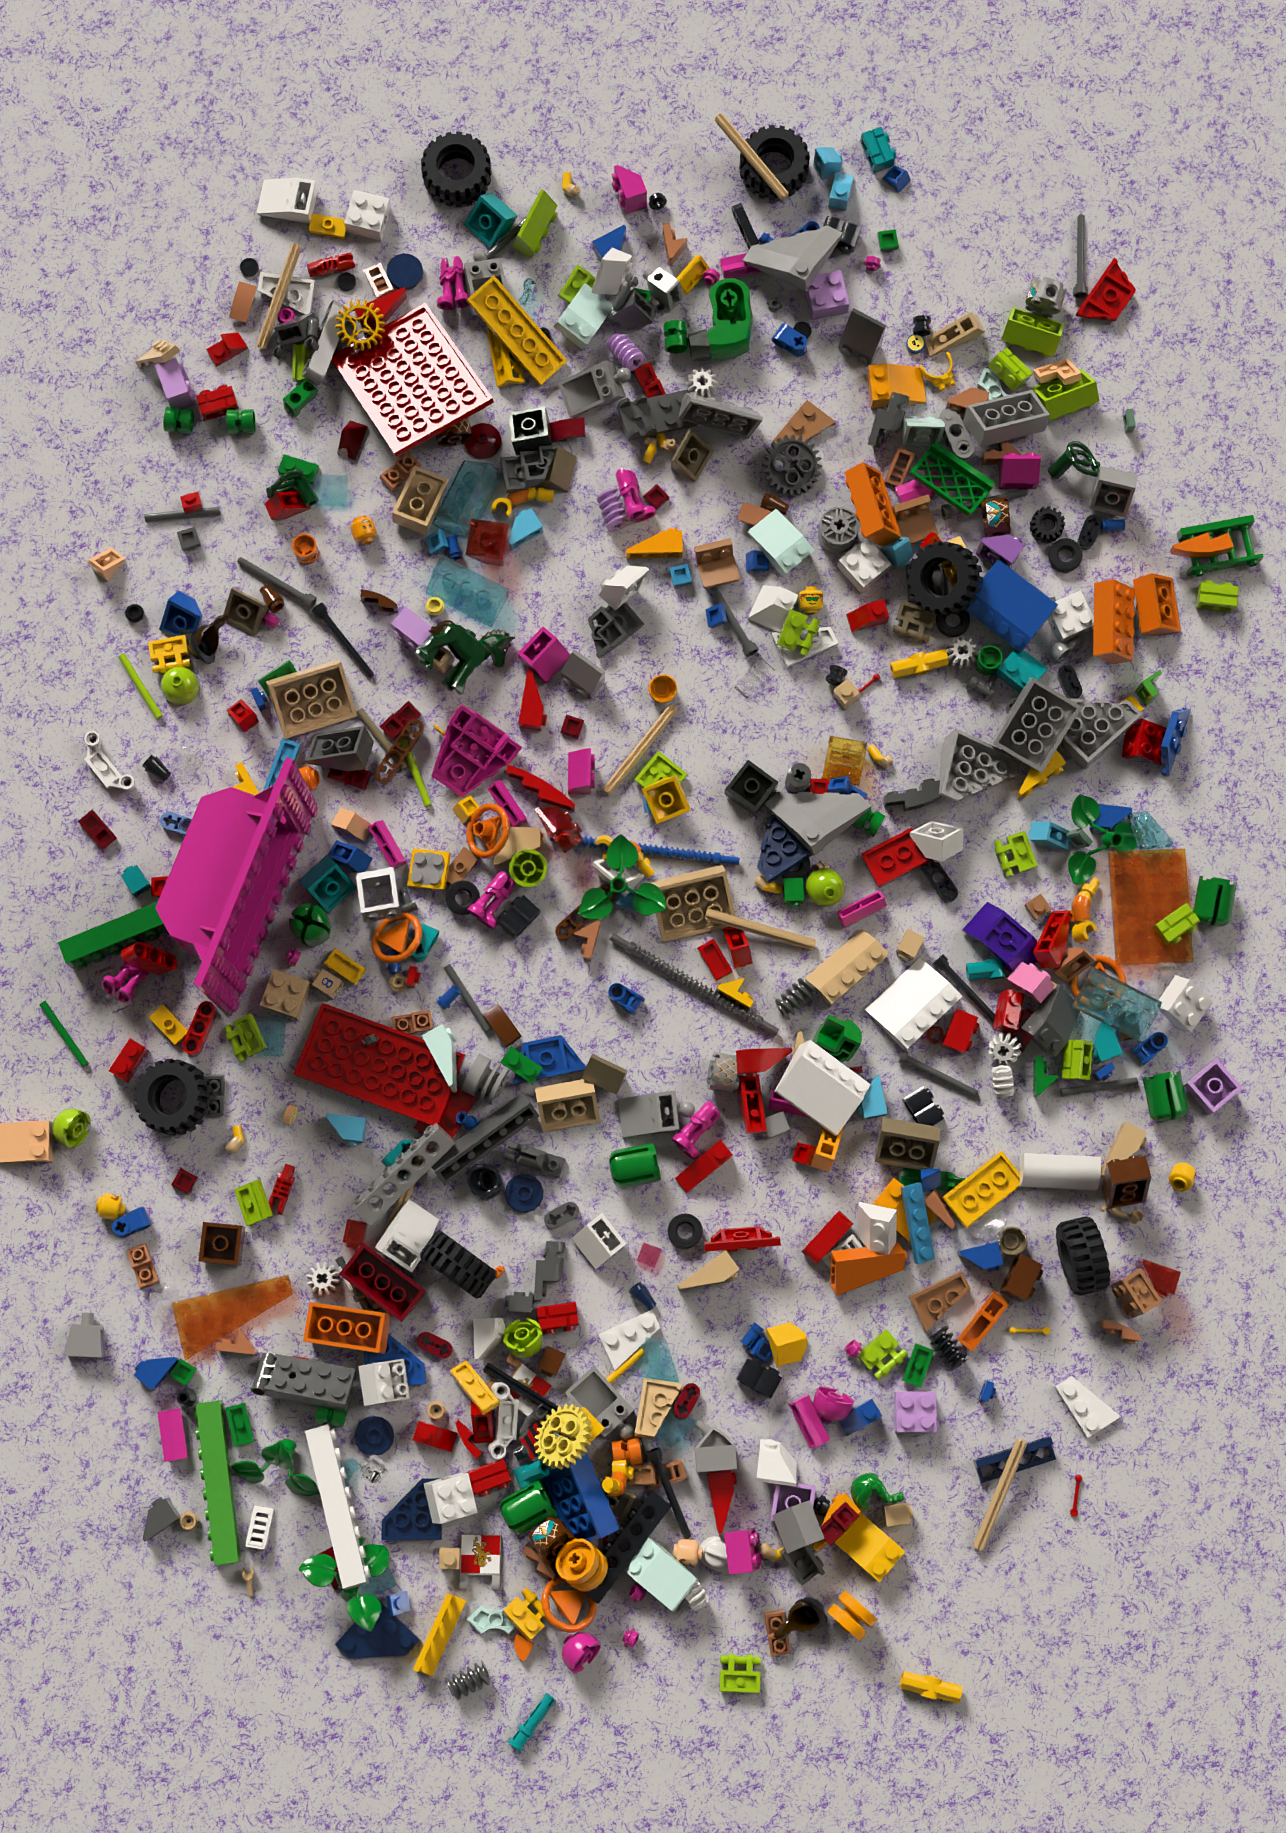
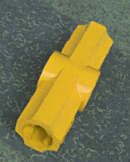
M945 649L927 654L920 652L909 656V658L890 662V669L894 679L913 674L914 676H919L930 672V670L948 666L949 660Z
M903 1670L899 1688L920 1693L921 1696L935 1700L939 1698L959 1704L963 1686L942 1681V1679L934 1676H923Z

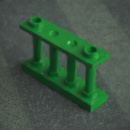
M1249 515L1180 528L1177 533L1178 541H1186L1208 533L1211 539H1213L1214 534L1220 533L1221 535L1228 533L1231 538L1230 533L1239 530L1242 533L1247 557L1236 558L1233 547L1227 553L1229 560L1218 562L1217 556L1209 557L1210 564L1200 565L1199 558H1191L1193 567L1188 569L1186 575L1200 577L1208 572L1245 565L1248 567L1258 565L1264 556L1263 554H1254L1249 529L1255 522L1254 516Z

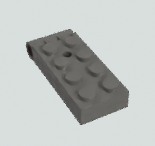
M263 1353L251 1391L260 1396H269L347 1411L356 1379V1369L276 1353L275 1355Z

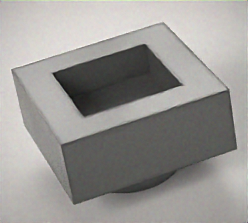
M195 527L177 532L182 551L201 546Z

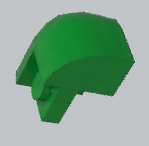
M828 1015L824 1023L820 1024L813 1042L841 1063L844 1061L848 1062L861 1045L862 1032L851 1020L846 1019L844 1022Z

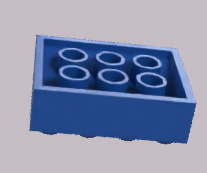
M998 559L983 577V583H979L981 591L980 594L976 593V601L974 603L969 602L970 607L965 611L1021 653L1058 604Z
M588 1454L582 1456V1459L576 1458L575 1465L570 1462L569 1468L563 1466L562 1470L557 1467L551 1469L550 1475L541 1479L558 1519L565 1523L576 1539H585L592 1542L619 1530L617 1519L609 1506V1500L601 1487V1481L594 1471L593 1463L589 1459Z

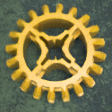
M357 299L355 306L352 301H349L350 308L343 305L345 313L339 310L338 314L342 318L336 317L335 321L341 322V324L335 325V329H341V331L337 332V336L344 335L341 342L343 343L347 339L346 347H350L351 343H353V350H356L357 345H360L361 351H364L365 344L368 349H371L370 342L376 346L378 343L375 338L382 339L378 332H385V329L380 328V326L385 325V322H379V319L384 317L383 314L377 316L376 313L380 309L376 308L373 311L374 303L367 307V300H364L363 305H360V300ZM356 310L365 311L359 318L349 315ZM370 314L375 320V331L367 325V319ZM365 317L363 326L365 328H361V330L358 329L357 333H355L357 329V324L355 322H359L360 320L362 321ZM345 319L354 327L351 336L345 330ZM361 332L371 335L366 340H356V337Z

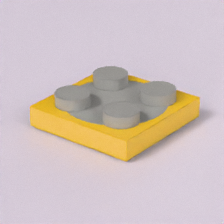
M413 848L407 886L445 891L451 853Z

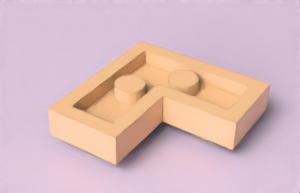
M1068 358L1033 369L1034 377L1040 383H1048L1053 379L1059 378L1064 385H1071L1076 381L1082 380L1081 372Z

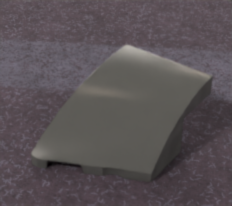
M556 445L539 446L538 450L520 452L519 456L501 457L500 464L506 494L526 490L545 481Z
M627 602L617 610H614L610 605L606 608L601 606L588 618L589 626L592 630V639L596 647V656L599 659L645 624Z

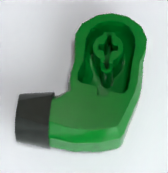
M725 278L716 282L711 287L709 293L713 310V327L708 331L704 329L688 334L692 361L728 359L740 356L749 350L753 322L749 288L743 281L735 278Z

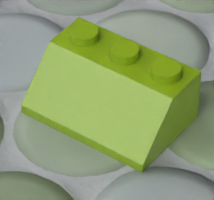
M541 189L512 246L513 249L532 258L534 253L538 254L542 246L539 242L542 237L546 238L550 230L547 227L549 222L553 223L558 215L555 212L558 205L545 190Z
M1012 307L1001 340H1004L1009 345L1016 344L1022 346L1023 349L1028 351H1038L1043 356L1054 357L1065 324Z
M1078 369L1081 372L1082 380L1076 381L1074 384L1064 385L1059 378H1056L1048 383L1031 387V390L1034 391L1050 414L1048 421L1057 420L1060 416L1075 413L1081 408L1090 407L1100 401L1096 381L1083 369Z

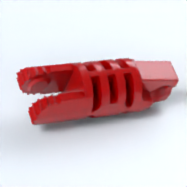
M352 253L336 255L335 258L331 256L330 258H325V260L320 259L307 264L310 277L325 276L326 273L330 275L331 273H337L336 271L342 272L355 267Z
M285 1164L282 1173L279 1172L268 1201L272 1211L277 1198H280L277 1208V1214L282 1215L295 1181L293 1175L296 1167Z

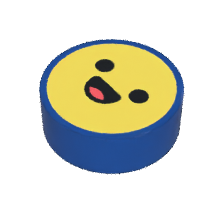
M919 334L910 335L906 342L907 350L913 354L922 352L925 346V340Z

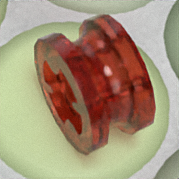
M932 1026L928 1029L926 1038L930 1043L938 1044L944 1038V1031L939 1026ZM932 1030L940 1032L938 1040L931 1038Z

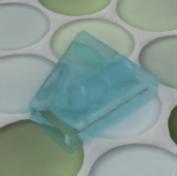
M1148 811L1132 812L1128 815L1139 850L1170 847L1174 844L1173 840Z
M253 1016L267 1046V1049L262 1051L264 1056H284L286 1017Z
M646 1337L640 1376L679 1382L667 1341L665 1339Z
M670 1409L658 1434L672 1448L695 1428L694 1425L697 1420L690 1417L685 1420H679L673 1415V1410Z

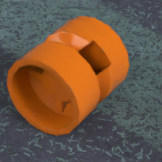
M300 534L294 538L292 548L296 559L304 565L314 563L319 557V549L315 539L309 534Z
M639 1438L628 1439L627 1443H624L622 1440L611 1442L614 1461L626 1460L631 1465L642 1464Z

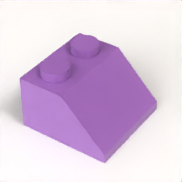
M1011 535L988 537L981 540L976 553L992 565L1000 559L1011 568L1019 558L1025 545L1022 544L1019 538L1012 537Z

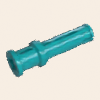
M546 1692L525 1723L518 1726L519 1729L516 1734L507 1742L522 1753L524 1745L529 1738H533L534 1730L557 1700Z

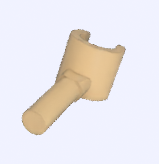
M251 1566V1573H245L243 1567L242 1578L246 1581L248 1596H253L252 1580L254 1578V1567Z

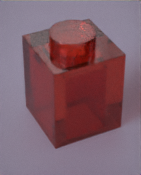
M347 1219L342 1241L347 1244V1248L358 1250V1246L365 1242L369 1224Z

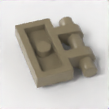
M901 601L896 620L903 622L902 627L894 625L892 632L898 633L901 637L915 638V641L929 642L930 635L923 632L924 629L932 631L937 614L921 609V606ZM908 624L919 627L918 631L907 629Z

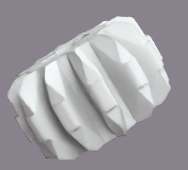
M703 367L700 368V372L694 369L693 375L689 374V381L686 382V386L689 387L688 392L697 393L701 397L705 395L711 397V393H716L715 387L718 386V381L715 380L716 375H710V369L704 372Z
M964 636L961 637L960 641L955 637L953 642L948 643L949 648L946 649V652L949 655L948 660H953L952 666H955L957 663L959 664V669H962L963 664L968 668L970 667V662L974 663L976 661L975 656L978 655V651L974 649H976L977 645H970L972 639H968L966 642ZM961 650H964L965 653H963L962 655H960L959 652H960Z
M1000 1032L999 1037L994 1035L993 1041L989 1042L988 1046L991 1049L988 1052L994 1055L992 1057L993 1061L999 1059V1065L1003 1061L1010 1065L1011 1061L1016 1062L1017 1056L1021 1054V1050H1019L1021 1043H1015L1018 1038H1011L1010 1032L1007 1036Z
M1004 1065L993 1067L991 1074L994 1095L997 1098L1013 1096L1014 1082L1011 1068Z
M324 1262L323 1269L320 1263H316L317 1270L312 1267L309 1269L314 1273L313 1276L306 1275V1278L312 1279V1281L307 1283V1286L314 1285L311 1289L313 1293L319 1288L318 1295L322 1296L323 1290H325L327 1295H330L329 1287L334 1291L337 1289L332 1285L333 1282L340 1283V1280L334 1279V1277L339 1275V1272L332 1273L335 1269L334 1265L330 1266L327 1270V1262ZM320 1275L328 1276L326 1277L328 1279L326 1283H319V1280H321L319 1279Z
M697 1581L684 1600L692 1610L697 1611L706 1606L709 1602V1597Z

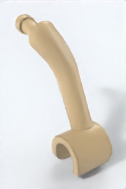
M1106 1203L1104 1207L1100 1208L1101 1212L1108 1210L1115 1216L1130 1220L1132 1224L1142 1221L1144 1216L1140 1210H1133L1132 1215L1116 1208L1107 1209Z

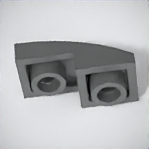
M205 1074V1077L210 1082L207 1086L212 1088L213 1093L209 1095V1098L213 1099L212 1105L208 1106L207 1110L210 1111L208 1116H223L225 1075Z

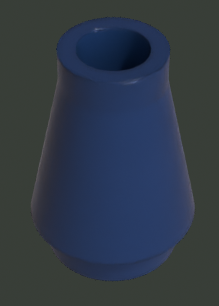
M641 1282L636 1283L628 1291L631 1294L630 1297L646 1308L647 1311H650L657 1304L646 1285Z

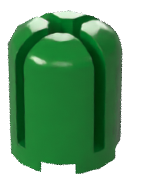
M1199 876L1193 913L1200 920L1199 923L1225 926L1230 922L1237 882L1232 885L1230 880L1213 877L1203 880V876Z
M304 903L293 909L291 915L294 919L289 918V926L291 932L301 944L315 947L327 941L331 934L332 926L327 914L320 906L316 905L314 907L312 903Z
M1174 1071L1156 1074L1153 1077H1149L1150 1080H1147V1076L1142 1077L1149 1114L1153 1120L1157 1122L1176 1120L1187 1114L1188 1106L1181 1071L1176 1072L1177 1075H1174Z
M654 1143L618 1149L611 1153L609 1157L610 1172L613 1183L618 1188L623 1189L661 1180Z
M539 1480L507 1496L500 1502V1512L510 1531L516 1535L523 1534L538 1526L549 1516L557 1515Z

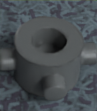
M778 297L772 298L766 304L769 305L772 313L783 306L780 304Z
M374 1034L364 1038L362 1043L363 1045L366 1044L367 1047L377 1043L379 1037H375Z

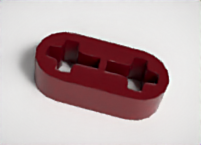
M422 1332L417 1338V1344L421 1349L440 1358H448L453 1352L451 1343L432 1333ZM429 1335V1340L434 1342V1345L426 1344V1346H423L421 1338ZM437 1344L440 1346L447 1344L449 1352L441 1355V1350L435 1347Z
M686 1384L673 1407V1415L677 1419H687L700 1396V1389L696 1384ZM694 1389L696 1396L692 1395L690 1400L686 1399L688 1395L686 1390ZM683 1403L687 1404L685 1408L687 1413L684 1412L681 1415L678 1408H681Z

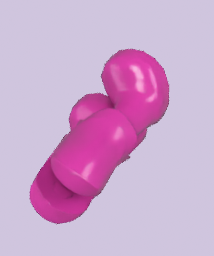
M454 256L452 267H449L447 258H442L440 285L443 286V296L438 297L437 307L443 310H453L455 305L457 308L469 306L466 300L470 295L465 293L464 268L461 258ZM454 282L456 289L455 304L452 293V284Z
M619 469L616 472V480L620 496L624 497L628 520L640 522L655 516V508L653 506H644L641 501L639 482L634 471Z
M500 871L487 887L483 889L486 892L474 904H471L467 911L476 917L478 921L494 930L497 926L494 913L501 903L510 896L516 882L512 878H508L506 872ZM493 896H495V897L493 898V900H492V901L488 904V906L486 907V905H487V903L490 901V899H491Z
M123 963L116 977L109 975L101 980V985L110 996H114L116 993L118 1001L129 1004L134 999V989L141 980L146 979L150 972ZM127 977H132L125 986L120 988Z
M707 1101L689 1118L691 1122L674 1135L672 1141L688 1157L695 1159L698 1156V1152L694 1145L698 1138L706 1130L713 1127L719 1119V1110L715 1108L713 1103Z

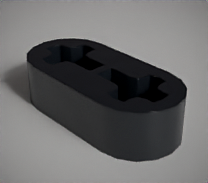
M1089 515L1084 521L1077 539V543L1082 550H1089L1095 543L1102 524L1100 517L1097 515ZM1092 520L1095 521V525L1097 526H1094L1092 530H1089L1090 522ZM1087 534L1090 535L1088 539L1089 542L1087 544H1084L1083 539L1086 537Z
M1063 665L1057 672V679L1064 695L1068 699H1079L1083 690L1076 672L1070 665ZM1064 670L1066 673L1070 672L1068 679L1066 676H1062ZM1070 684L1072 685V688L1074 690H1078L1076 695H1074L1073 693H1069V691L1071 690Z

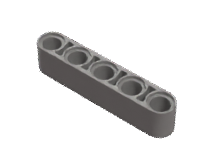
M334 299L327 308L320 331H318L317 338L315 339L319 349L315 351L312 348L302 373V377L317 385H320L325 377L340 336H337V332L341 331V329H335V325L341 324V322L335 321L336 317L342 318L338 311L341 310L345 313L343 304Z

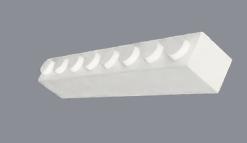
M327 1424L305 1431L342 1588L348 1590L368 1584V1578L371 1577L368 1565L365 1566L363 1558L366 1557L364 1546H360L358 1539L361 1538L359 1526H355L354 1518H356L354 1506H350L349 1499L352 1496L349 1486L346 1487L344 1479H347L345 1468H341L339 1460L342 1459L340 1448H336L335 1441L338 1439L335 1428L332 1429Z

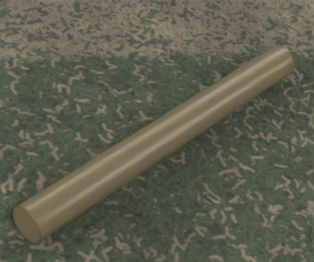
M361 708L357 711V714L388 753L392 747L364 709ZM398 755L390 756L396 764L399 762L400 757ZM405 762L400 767L401 771L408 768Z

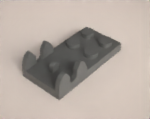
M688 389L647 398L646 395H640L632 402L628 398L621 400L617 410L627 442L697 426V424L678 419L682 398L686 393H689Z

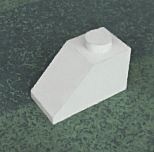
M503 1318L473 1319L474 1359H486L502 1341L505 1330Z

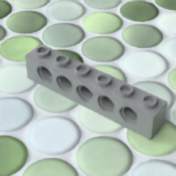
M437 1123L427 1127L423 1133L424 1135L419 1140H414L410 1144L409 1149L405 1153H401L391 1167L388 1166L382 1171L380 1178L373 1180L363 1194L355 1197L352 1204L353 1210L367 1224L371 1226L455 1144L452 1137ZM428 1143H435L433 1148H425ZM413 1157H421L418 1162H411ZM400 1170L407 1171L403 1176L397 1175ZM386 1184H393L389 1190L383 1189ZM371 1198H379L376 1203H369Z

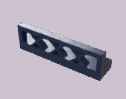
M1051 1436L1027 1443L1024 1453L1032 1457L1026 1465L1019 1463L1020 1466L1016 1472L1056 1460ZM1047 1446L1050 1457L1042 1459L1036 1456L1040 1448ZM1012 1448L973 1460L980 1483L1001 1477L1003 1470L999 1468L1002 1460L1009 1458ZM987 1465L994 1467L991 1476L983 1478L980 1467Z

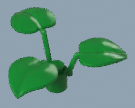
M1079 794L1072 804V820L1079 828H1086L1090 825L1103 832L1101 840L1104 846L1089 851L1087 854L1077 851L1070 856L1068 871L1075 885L1084 883L1093 875L1096 869V860L1090 857V855L1102 850H1108L1109 847H1114L1121 854H1127L1133 851L1146 838L1137 827L1128 822L1116 824L1113 832L1095 825L1093 821L1099 817V805L1093 798Z
M622 834L618 835L611 842L607 850L606 860L610 868H620L619 874L611 880V889L607 896L601 888H591L585 892L578 912L582 917L602 919L608 916L613 909V904L609 898L614 891L623 893L627 890L636 894L633 898V906L642 915H652L666 909L665 897L656 885L642 883L639 890L636 891L629 888L626 879L622 878L624 867L631 868L636 864L638 851L634 844Z
M290 1439L280 1440L262 1450L261 1456L267 1462L262 1468H259L252 1461H240L232 1466L233 1470L244 1480L251 1483H259L264 1480L262 1472L270 1464L276 1465L283 1469H289L288 1476L290 1478L286 1479L285 1484L292 1492L302 1496H314L320 1493L316 1483L310 1477L303 1474L293 1475L292 1467L295 1458L292 1456L297 1445Z
M365 1545L366 1557L363 1558L365 1566L368 1565L371 1577L380 1576L386 1570L389 1563L388 1549L384 1545ZM318 1554L306 1559L299 1567V1571L316 1587H326L332 1583L335 1576L339 1584L338 1588L341 1589V1597L348 1601L347 1612L350 1618L361 1628L371 1632L381 1613L379 1600L371 1594H365L361 1597L360 1594H357L359 1586L348 1590L343 1589L341 1579L338 1573L334 1571L336 1561L329 1555Z

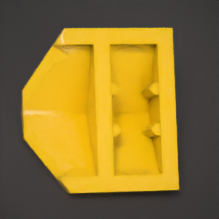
M791 1322L765 1329L776 1367L802 1360L808 1345L805 1332Z

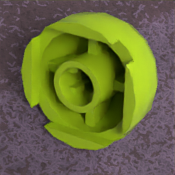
M174 667L163 675L161 690L164 697L170 703L186 705L191 703L198 695L200 683L197 676L190 669Z
M524 849L518 851L512 857L509 863V872L512 879L518 885L533 887L544 880L547 874V863L540 852L534 849Z
M825 867L812 872L805 886L811 901L823 907L834 906L841 900L845 891L844 881L840 874L831 868Z
M75 1108L65 1109L60 1112L53 1120V1135L55 1139L68 1148L72 1146L78 1147L89 1133L86 1128L87 1124L91 1125L90 1115Z
M526 1318L527 1321L521 1322L520 1319L515 1320L504 1330L503 1341L511 1355L518 1358H529L537 1354L541 1349L543 1343L542 1330L540 1325L533 1319Z

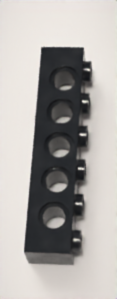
M650 1490L649 1493L645 1492L639 1500L641 1504L637 1509L633 1508L627 1515L629 1520L625 1525L621 1524L619 1530L615 1531L617 1536L614 1540H609L602 1550L605 1551L603 1553L606 1558L614 1556L616 1564L611 1568L608 1567L603 1582L590 1591H582L597 1604L600 1603L672 1505L654 1491ZM646 1507L652 1509V1516L648 1519L643 1517V1510ZM635 1523L640 1526V1532L637 1535H633L630 1531L631 1526ZM621 1540L628 1542V1548L625 1551H620L618 1548Z

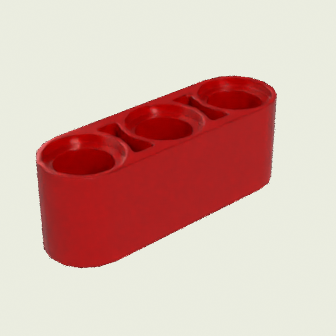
M139 942L124 948L121 952V958L126 964L156 975H163L176 969L178 964L173 954Z
M203 1001L199 1004L183 1041V1050L190 1056H198L202 1052L217 1017V1008L210 1001ZM205 1007H212L211 1014L207 1016L203 1014ZM199 1024H204L205 1026L202 1033H196V1027ZM191 1042L197 1043V1048L194 1051L188 1050V1045Z
M839 1210L801 1252L816 1265L854 1223Z

